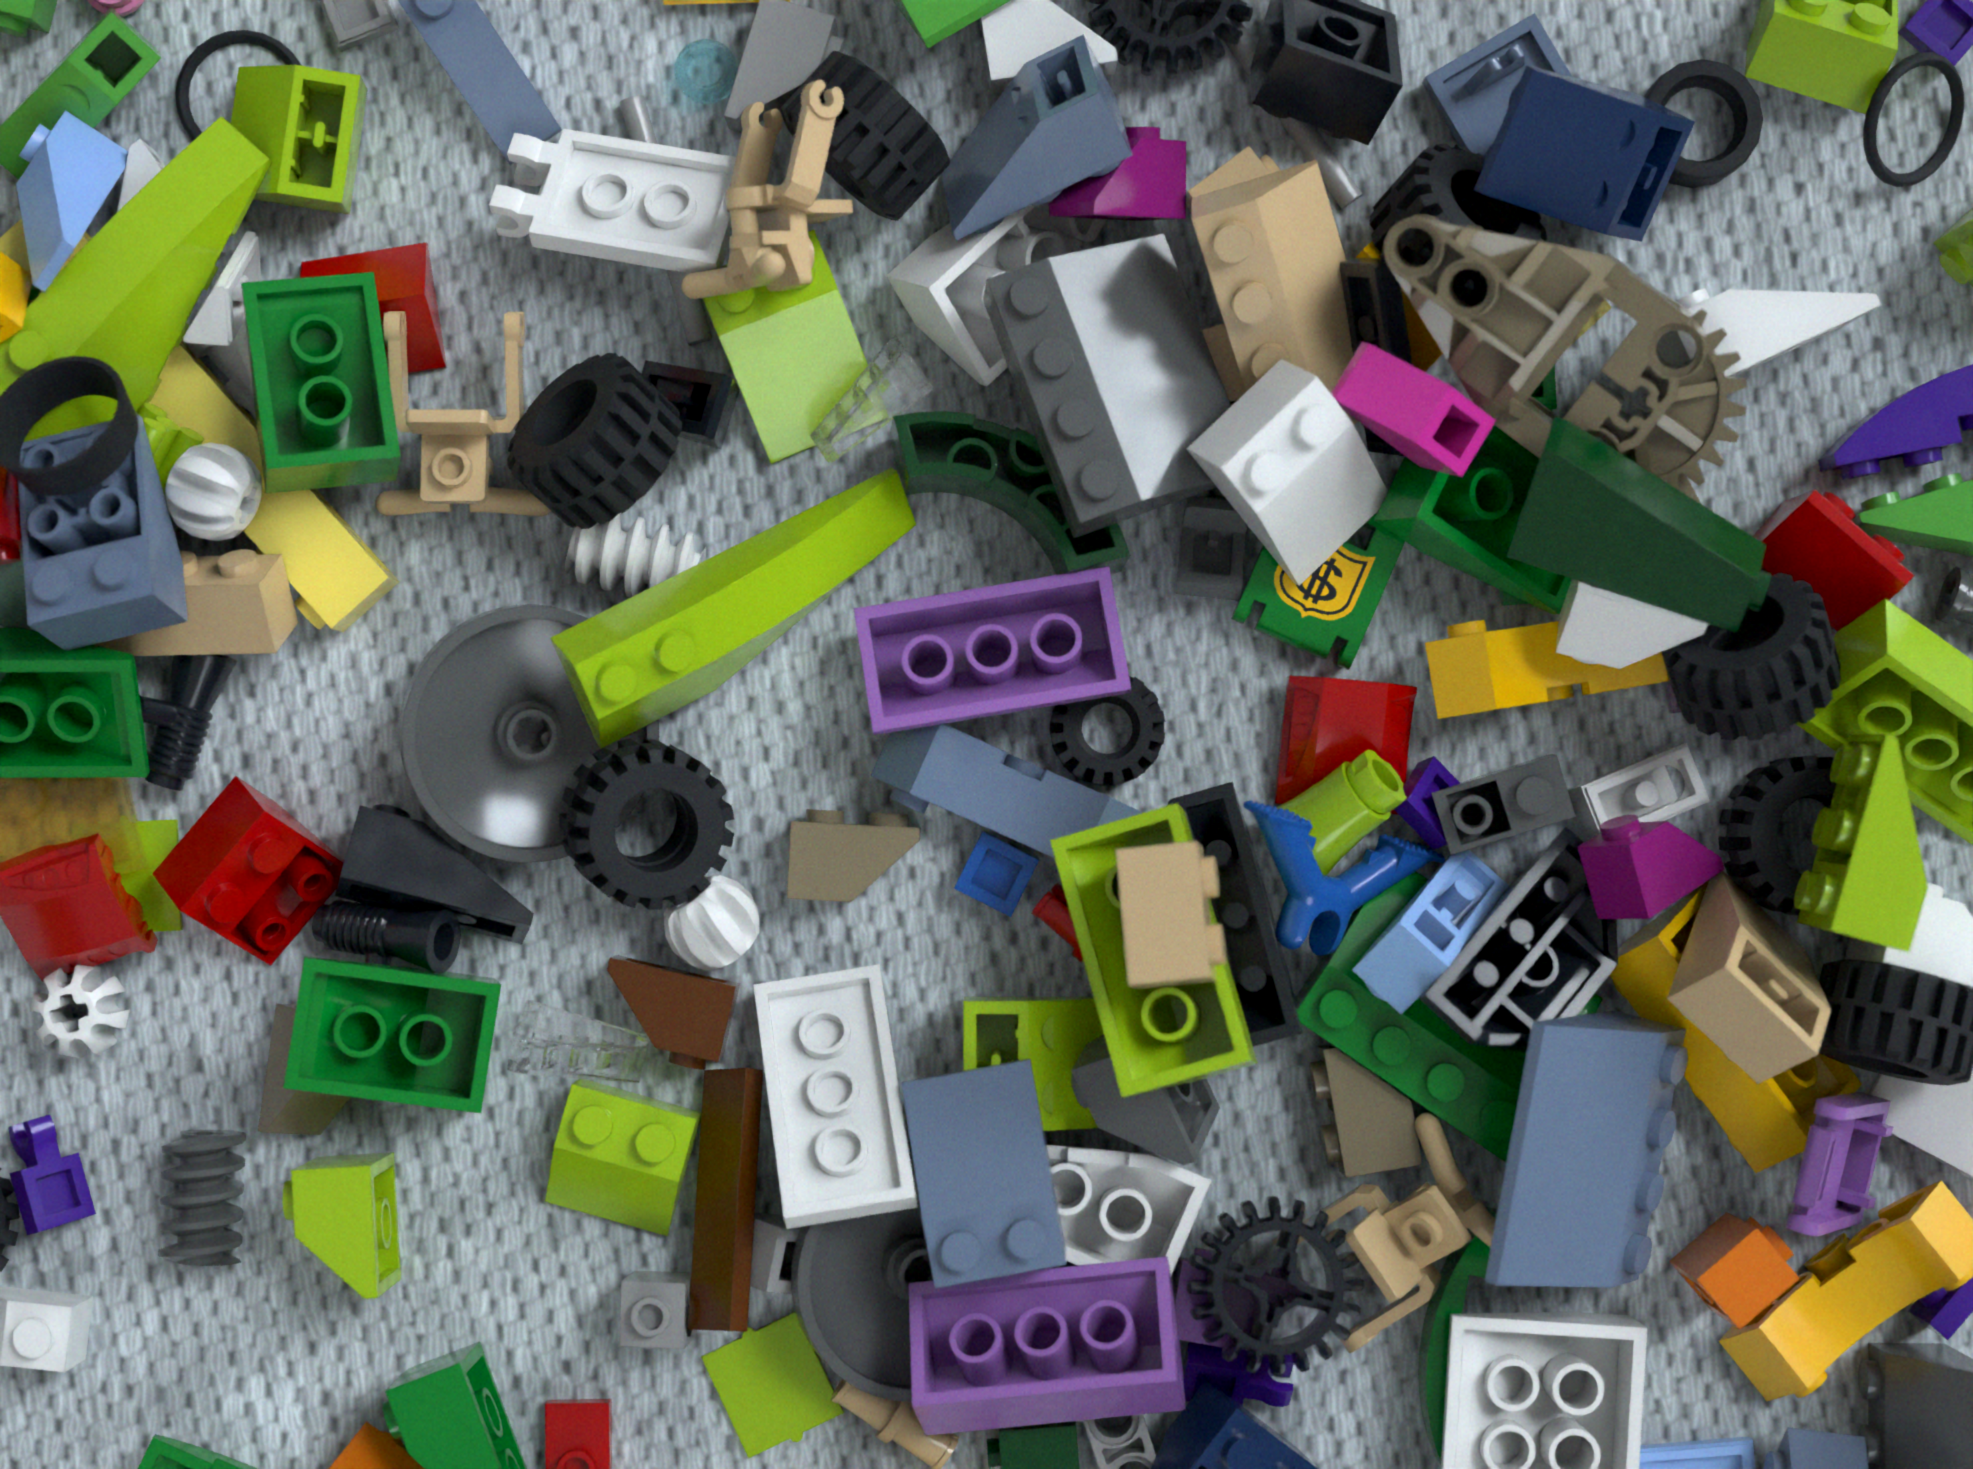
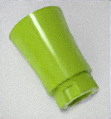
M1366 750L1352 762H1344L1324 779L1295 798L1278 806L1277 809H1288L1290 813L1294 812L1300 818L1304 817L1306 821L1309 820L1313 827L1309 835L1317 838L1312 852L1322 875H1327L1366 835L1390 817V811L1399 806L1407 797L1403 790L1404 784L1394 768L1380 758L1375 751Z

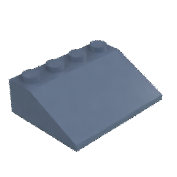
M1618 1011L1556 1018L1532 1023L1485 1282L1496 1286L1613 1288L1639 1279V1275L1644 1272L1649 1263L1652 1251V1241L1650 1237H1647L1651 1212L1657 1208L1664 1188L1663 1176L1659 1174L1663 1149L1670 1143L1676 1125V1116L1674 1111L1671 1110L1675 1085L1679 1084L1682 1080L1688 1062V1052L1683 1047L1686 1029Z

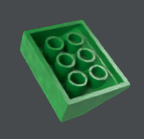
M1415 871L1354 910L1343 939L1336 951L1322 957L1295 997L1300 1023L1507 1163L1527 1052L1468 1044L1420 1000L1421 995L1400 1014L1388 1002L1374 996L1367 988L1365 982L1352 971L1375 940L1428 880ZM1595 993L1578 1015L1596 1013L1603 998Z

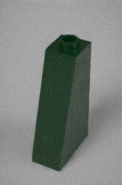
M1554 417L1507 554L1508 558L1736 633L1746 609L1759 611L1771 579L1770 573L1761 571L1766 544L1570 421Z

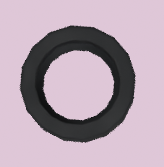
M1705 59L1680 63L1661 75L1644 95L1645 98L1665 107L1669 99L1681 90L1698 87L1712 90L1724 98L1732 110L1735 127L1732 140L1725 151L1713 159L1703 161L1689 160L1680 156L1668 183L1689 188L1716 184L1741 167L1759 143L1763 123L1759 96L1744 75L1725 63Z

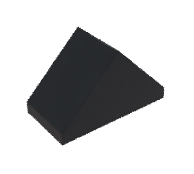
M646 360L641 374L680 413L679 420L682 422V431L678 437L721 450L740 391L734 378L722 373Z

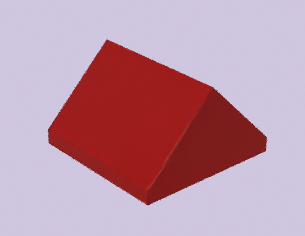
M427 242L301 262L300 278L374 272L383 338L384 313H388V311H405L408 374L447 368ZM384 340L385 352H386V359H387V366H388V372H389L388 347L386 346L385 340Z

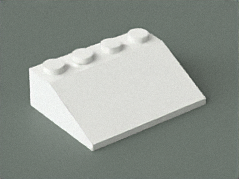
M1582 1312L1450 1314L1441 1469H1639L1647 1327L1630 1315Z

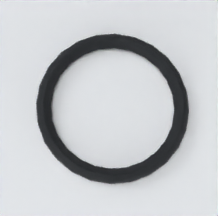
M249 30L227 31L213 36L197 46L186 59L178 75L175 91L177 113L182 127L191 140L194 141L202 131L195 123L190 110L189 89L197 67L208 55L219 48L231 44L248 43L272 51L283 60L285 65H301L294 53L279 40L264 33Z
M1924 52L1904 58L1888 71L1872 95L1865 116L1863 147L1871 170L1885 184L1905 187L1925 180L1937 171L1947 159L1956 143L1964 114V90L1955 66L1944 56L1933 52ZM1919 66L1937 68L1945 76L1951 92V112L1944 138L1935 154L1919 169L1903 174L1892 172L1882 162L1876 145L1878 119L1884 101L1892 86L1909 70Z

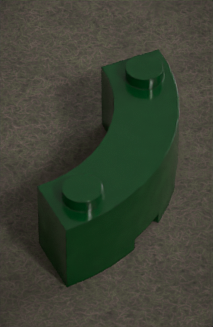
M931 411L893 416L889 437L906 495L931 492L953 493L972 497L1002 510L1021 524L1039 543L1056 575L1108 566L1110 567L1111 574L1122 571L1130 557V553L1118 523L1073 538L1034 435L1018 427L1014 430L991 421L977 419L975 414Z

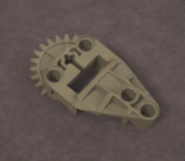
M1416 214L1405 218L1389 230L1384 241L1386 262L1474 404L1496 420L1495 426L1539 459L1554 417L1558 416L1530 395L1606 299L1636 320L1637 324L1600 371L1627 391L1634 392L1640 385L1647 388L1649 394L1646 404L1651 410L1646 413L1644 410L1637 408L1631 415L1624 413L1621 409L1625 399L1623 395L1616 389H1611L1593 379L1562 419L1570 421L1594 437L1605 440L1611 448L1680 490L1678 476L1682 473L1698 486L1705 482L1698 464L1700 459L1720 467L1725 462V458L1713 443L1715 440L1737 442L1739 434L1723 423L1724 418L1745 416L1746 406L1728 400L1727 395L1746 388L1747 383L1746 378L1724 375V371L1738 362L1741 357L1738 351L1716 354L1715 349L1727 335V332L1722 327L1708 334L1705 333L1702 325L1708 313L1706 310L1701 308L1691 316L1689 310L1670 296L1651 286L1608 252L1606 255L1542 240L1538 241L1482 230L1483 227L1468 224L1467 226L1442 222L1435 216ZM1421 228L1432 237L1435 248L1434 254L1428 263L1414 264L1403 256L1400 248L1401 238L1408 229ZM1465 268L1475 269L1486 277L1489 289L1484 302L1467 304L1457 297L1453 286L1454 278L1458 271ZM1672 330H1682L1688 333L1696 344L1694 357L1680 365L1665 361L1658 351L1660 337Z

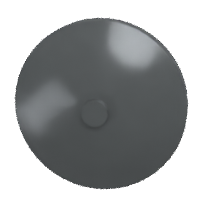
M536 604L512 605L483 612L466 620L443 636L426 654L410 680L404 696L399 723V747L407 780L414 795L429 816L451 837L478 853L496 859L525 863L545 862L569 856L566 854L562 840L567 839V834L559 828V813H567L569 805L561 799L566 787L575 790L580 781L573 773L581 763L588 768L592 767L597 762L593 753L601 748L593 736L550 638L587 620L588 618L565 609ZM659 719L617 741L632 739L637 743H643L644 738L659 740ZM617 741L605 746V748L610 751L617 750ZM644 792L637 794L625 804L618 816L616 828L631 814Z
M910 1142L907 1143L917 1208L802 1226L795 1243L791 1266V1288L795 1312L808 1342L816 1353L836 1374L861 1391L876 1397L902 1402H912L909 1283L933 1281Z

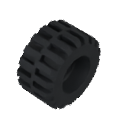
M832 51L780 107L783 121L788 131L795 138L802 107L801 94L804 87L816 80L824 81L825 89L819 96L823 106H825L824 92L828 89L839 87L843 93L844 104L841 112L835 119L824 171L872 212L884 218L898 221L950 165L949 155L944 143L935 130L894 87L857 58Z
M1436 144L1433 148L1427 147L1376 202L1373 206L1374 211L1370 215L1369 225L1374 230L1371 234L1373 244L1380 250L1381 255L1379 257L1385 259L1384 241L1389 230L1398 222L1416 214L1432 215L1442 222L1462 226L1471 224L1483 227L1482 230L1538 241H1546L1547 234L1546 229L1539 222L1542 218L1538 212L1480 194L1474 190L1483 169L1482 165L1485 156L1480 153L1474 154L1466 147L1455 145L1452 148L1447 144ZM1410 228L1404 232L1400 248L1403 256L1408 261L1414 264H1425L1431 260L1435 244L1427 231L1421 228ZM1465 268L1457 272L1453 288L1461 301L1467 304H1478L1485 301L1489 285L1486 277L1480 271Z
M606 353L603 356L598 354L567 369L552 381L529 406L519 421L514 436L510 440L508 448L510 454L507 458L508 468L512 471L511 474L567 526L572 528L578 526L581 529H588L597 523L602 525L611 521L616 515L624 513L631 508L635 502L653 487V484L664 473L669 465L670 458L676 452L679 444L677 438L682 431V422L679 420L680 413L623 356L619 357L616 353Z
M1780 572L1771 576L1759 611L1746 609L1737 633L1708 623L1703 635L1661 652L1678 707L1681 709L1685 720L1689 724L1696 723L1698 731L1708 736L1719 732L1722 740L1735 741L1739 736H1747L1748 741L1762 740L1763 735L1776 732L1778 736L1791 731L1790 726L1798 722L1802 724L1807 723L1816 717L1814 712L1816 708H1825L1833 699L1831 690L1837 689L1841 680L1839 673L1841 665L1823 599L1819 593H1814L1812 586L1804 580L1794 582L1792 575Z
M644 738L643 743H637L632 739L617 741L618 749L615 751H610L605 747L593 753L597 762L590 768L581 763L573 773V775L580 779L575 790L566 787L561 799L569 806L567 813H559V828L567 834V839L562 840L566 854L575 861L574 867L609 898L612 896L621 904L635 908L637 903H641L648 910L662 909L663 900L667 899L675 906L689 901L686 890L691 887L702 893L711 884L704 877L711 867L721 872L727 861L718 854L721 845L732 847L734 833L725 827V821L733 820L734 814L732 805L722 799V796L727 791L721 781L710 774L712 770L699 760L671 744L670 746L665 745L659 740ZM665 789L670 792L676 805V823L669 839L663 846L650 854L638 857L623 855L616 843L615 828L618 816L625 804L637 794L647 790Z
M1814 755L1770 761L1769 766L1755 768L1748 773L1746 777L1749 781L1745 785H1736L1728 796L1734 800L1731 809H1722L1719 823L1727 824L1726 836H1718L1719 850L1728 851L1730 861L1723 863L1729 876L1739 878L1741 881L1739 887L1751 898L1758 899L1760 901L1759 905L1768 910L1799 916L1800 909L1795 908L1794 897L1802 874L1790 868L1782 858L1777 844V828L1785 810L1798 799L1812 798L1822 803L1826 808H1830L1836 783L1830 780V770L1834 757H1816Z
M1844 959L1823 964L1819 982L1831 1012L1820 1045V1054L1860 1069L1915 1082L1935 1085H1955L1969 1082L1973 1071V991L1939 976L1886 963Z

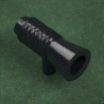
M222 654L173 655L168 699L159 700L140 696L143 723L155 725V733L151 736L152 742H149L148 745L150 750H147L150 772L145 777L146 781L164 788L182 791L185 780H190L194 777L193 771L196 770V762L200 758L198 754L202 752L201 746L204 745V737L208 733L206 729L210 727L209 721L213 718L210 711L234 669L237 660Z
M335 900L330 905L323 904L319 906L312 920V933L316 941L323 942L329 950L366 955L364 963L391 965V959L396 957L441 974L452 966L460 946L461 929L459 919L449 909L401 912L397 908Z

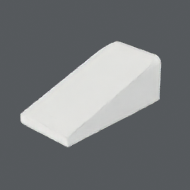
M1687 743L1680 744L1568 789L1576 815L1572 820L1583 842L1601 832L1599 826L1603 822L1615 817L1637 815L1639 822L1665 821L1710 802ZM1665 765L1678 769L1684 777L1685 787L1679 798L1676 795Z

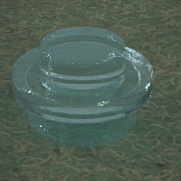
M701 39L688 44L679 53L675 62V79L682 93L690 100L701 104H712L725 99L731 93L738 72V65L733 53L727 46L716 40Z

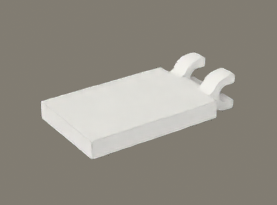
M563 129L558 144L544 142L529 135L514 133L507 155L509 161L518 163L513 176L515 184L525 186L541 185L538 195L525 193L513 187L496 184L489 207L491 213L500 215L496 225L498 235L520 238L529 233L532 247L689 274L722 268L730 243L729 237L732 236L731 214L727 211L725 190L730 187L736 157Z

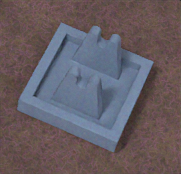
M1534 13L1425 76L1422 84L1458 145L1468 148L1474 154L1480 153L1485 156L1488 149L1494 143L1509 108L1510 95L1515 86L1520 82L1526 65L1570 77L1572 75Z

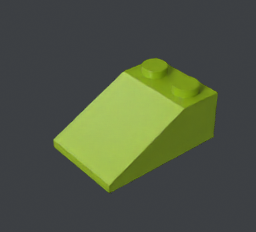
M814 229L808 231V237L814 247V263L811 269L812 281L810 284L785 291H769L766 285L752 287L741 292L703 298L771 464L888 418L881 396Z

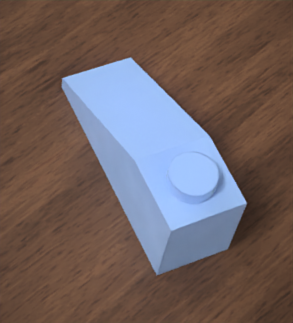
M66 110L52 130L39 124L19 154L21 158L30 163L17 182L16 187L32 282L34 286L43 292L47 290L75 249L125 169L128 156L127 150Z
M1470 850L1450 854L1375 940L1352 971L1365 982L1367 988L1374 996L1388 1002L1396 1011L1402 1014L1451 965L1506 890L1508 884Z

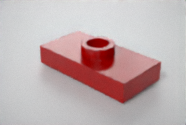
M612 1399L547 1400L545 1403L546 1469H612Z

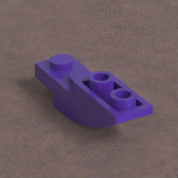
M1973 364L1930 380L1895 397L1865 416L1818 460L1820 472L1840 469L1842 480H1848L1880 473L1879 461L1902 457L1904 468L1943 461L1941 449L1962 442L1958 420H1960L1962 431L1973 430Z

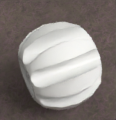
M211 442L190 447L175 462L166 482L165 501L169 515L177 526L192 536L214 541L238 536L250 524L258 510L262 495V478L252 460L235 448Z
M719 874L705 876L711 884L702 893L691 887L686 890L689 901L677 906L670 902L664 912L665 937L673 953L686 964L705 971L722 968L736 961L752 946L759 933L758 908L751 893L739 882Z
M77 964L73 975H67L62 968H59L43 980L48 988L49 995L35 992L33 995L30 1012H39L44 1018L43 1026L34 1031L44 1045H48L58 1038L59 1054L62 1056L82 1059L86 1054L87 1046L94 1054L100 1055L117 1042L110 1026L122 1029L127 1027L130 1009H120L115 1004L116 996L121 992H126L116 976H112L102 984L100 981L102 967L98 965L92 967ZM86 1003L88 1016L74 1018L71 1006Z

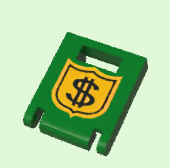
M1375 513L1363 525L1373 530L1364 550L1345 542L1300 586L1293 583L1265 546L1262 545L1231 619L1243 624L1251 613L1253 602L1256 601L1265 606L1254 630L1322 660L1327 658L1335 638H1341L1345 640V643L1339 652L1336 665L1349 670L1405 541L1374 521L1377 515Z

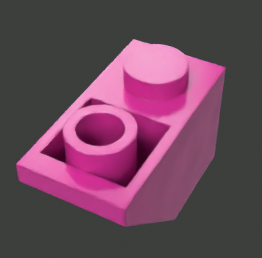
M1366 342L1360 344L1331 392L1333 398L1344 411L1419 467L1459 477L1464 475L1496 422L1495 419L1449 384Z

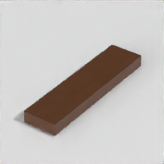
M730 1068L704 1070L688 1313L689 1330L747 1332L763 1085V1070Z

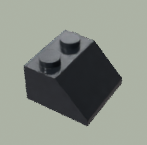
M1270 0L1250 67L1252 104L1260 106L1274 117L1283 119L1290 117L1318 127L1330 137L1336 139L1349 138L1369 145L1403 86L1395 14L1358 0Z

